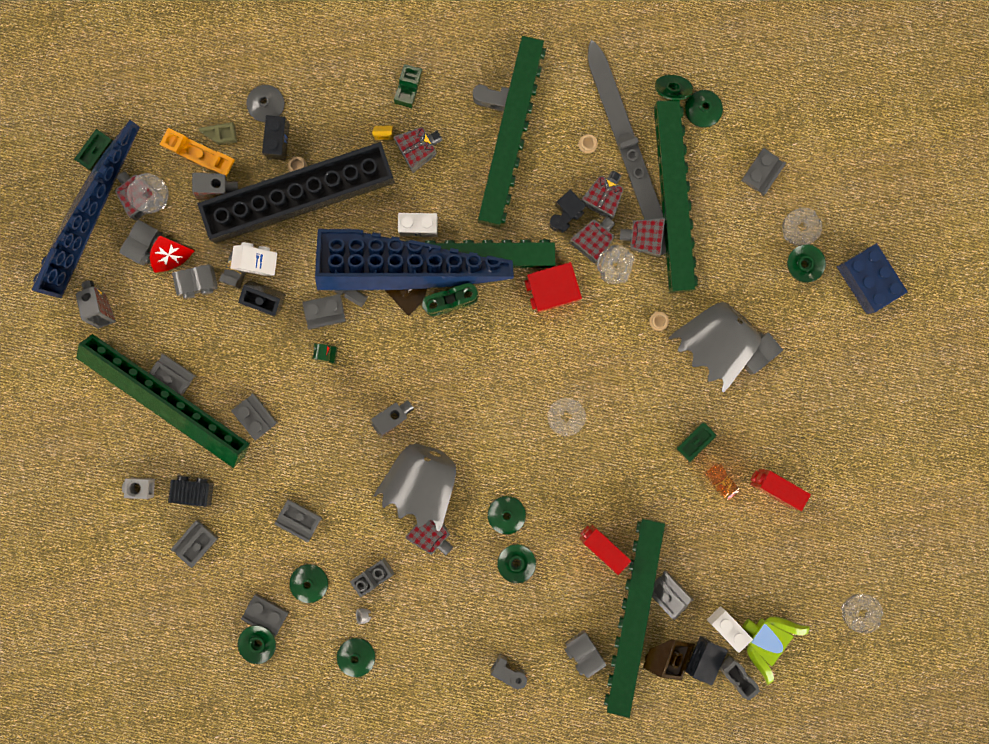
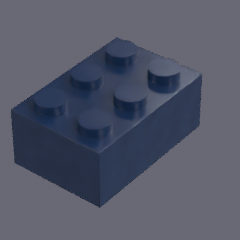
M877 243L867 247L837 266V269L866 314L877 312L908 292Z

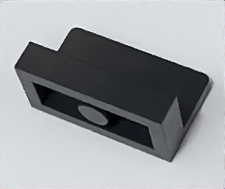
M700 636L685 672L694 679L713 685L728 650Z

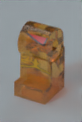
M716 463L704 475L716 491L728 502L740 490L725 472L724 467Z

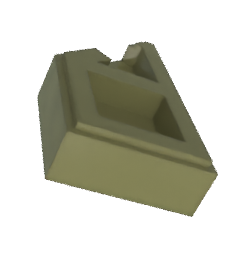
M233 122L198 128L203 135L218 145L238 142Z

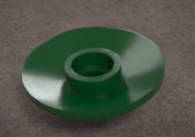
M664 75L655 82L656 92L670 100L686 99L693 91L690 81L678 75Z
M700 90L688 98L685 105V113L693 125L707 128L719 121L723 113V105L715 93L708 90ZM707 104L709 108L704 109L702 105Z
M805 244L796 247L791 251L787 259V268L791 276L804 283L813 282L820 278L826 267L823 253L813 245ZM802 261L807 263L806 268L802 267Z
M502 496L494 500L490 505L488 521L496 532L506 535L513 534L524 525L526 512L523 504L518 499L511 496ZM508 512L510 513L511 517L509 519H504L503 514Z
M514 544L506 547L500 553L497 566L500 575L506 581L516 584L523 583L534 574L536 559L529 548L520 544ZM516 559L520 561L518 566L513 565V561Z
M313 564L298 567L290 578L291 593L297 600L303 603H314L320 600L328 589L326 573L320 567ZM310 582L311 587L306 588L304 583Z
M253 625L247 627L240 634L237 644L238 651L247 662L262 664L274 655L276 639L268 628ZM256 640H260L262 645H258Z
M362 638L346 640L337 652L339 668L343 673L351 677L366 675L375 663V651L372 645ZM352 657H358V662H353Z

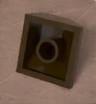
M670 639L649 649L645 656L643 668L660 678L682 680L695 644Z

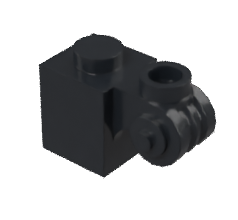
M571 189L556 202L555 206L562 215L555 214L551 217L550 228L563 234L570 227L569 223L573 219L577 221L585 214L583 210L586 205Z

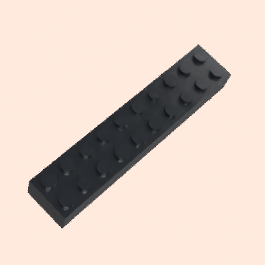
M378 142L199 202L197 205L208 238L216 244L395 184L382 143Z

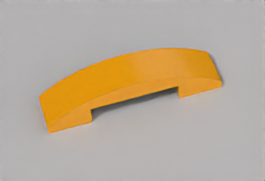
M170 128L167 129L159 144L187 160L215 173L224 174L226 177L235 159L201 145Z

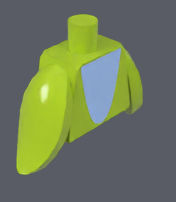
M777 616L769 617L766 620L761 618L757 624L750 619L744 622L742 628L753 639L747 645L748 656L764 677L767 685L774 681L770 666L775 664L794 636L791 634L806 635L809 632L810 626L799 625Z

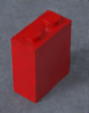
M572 262L527 274V280L524 281L527 292L530 291L532 298L529 299L532 310L536 309L537 313L575 303L582 299Z
M759 468L751 477V486L787 507L801 512L811 496L810 493L770 470Z
M593 524L590 527L587 525L580 534L582 536L580 540L619 576L631 560Z

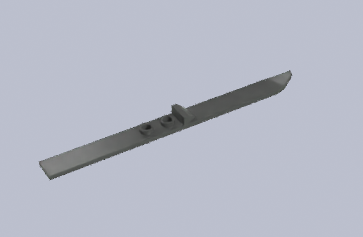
M591 40L588 47V65L644 220L663 218L660 204L638 146V138L633 133L607 58L600 47ZM663 231V240H662L661 255L666 254L665 232H664V231Z

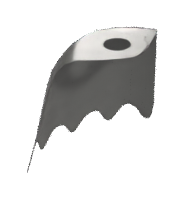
M725 302L717 303L706 309L669 337V339L681 338L678 352L689 350L693 353L692 367L705 366L709 369L708 382L723 379L722 392H725L756 352L761 342V335L742 314ZM738 318L743 322L742 324L737 321Z
M416 443L410 444L400 453L376 490L374 497L383 493V508L393 503L397 507L399 518L413 514L416 517L418 527L432 520L435 523L436 530L439 532L442 528L453 490L456 465L441 450ZM430 451H435L439 453L441 456H434L430 453ZM424 457H428L431 460L427 462L424 460Z

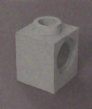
M125 478V482L122 485L124 498H154L155 478ZM136 483H138L141 487L139 493L135 491Z

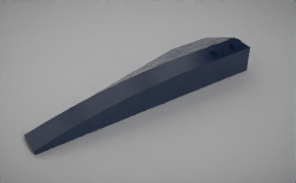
M129 120L116 136L81 187L53 240L47 256L41 262V269L33 280L32 291L62 299L140 128L133 121Z
M318 229L315 266L317 290L423 289L460 286L467 283L479 284L514 278L513 260L493 256L481 257L478 256V253L470 252V254H466L450 248V250L441 249V246L414 240L402 241L399 237L394 236L392 238L382 237L381 234L374 232L367 234L359 229Z

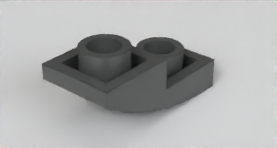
M383 558L352 579L350 583L361 598L395 573L386 559Z

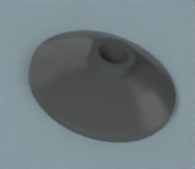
M271 85L257 86L248 95V112L259 122H265L266 115L280 116L284 110L285 102L283 95L277 88ZM267 99V102L261 104V100Z

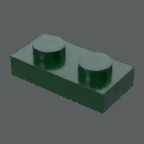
M95 129L74 160L92 172L113 140L98 129Z
M701 422L675 449L688 462H691L717 435L705 422Z

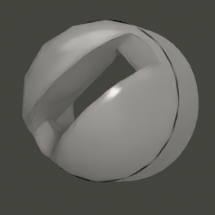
M367 608L357 609V623H368L371 620V617L368 615L371 611Z

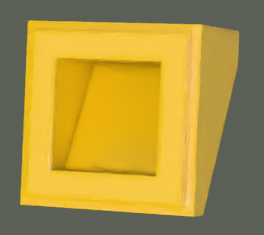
M374 126L372 131L374 139L392 140L393 126Z

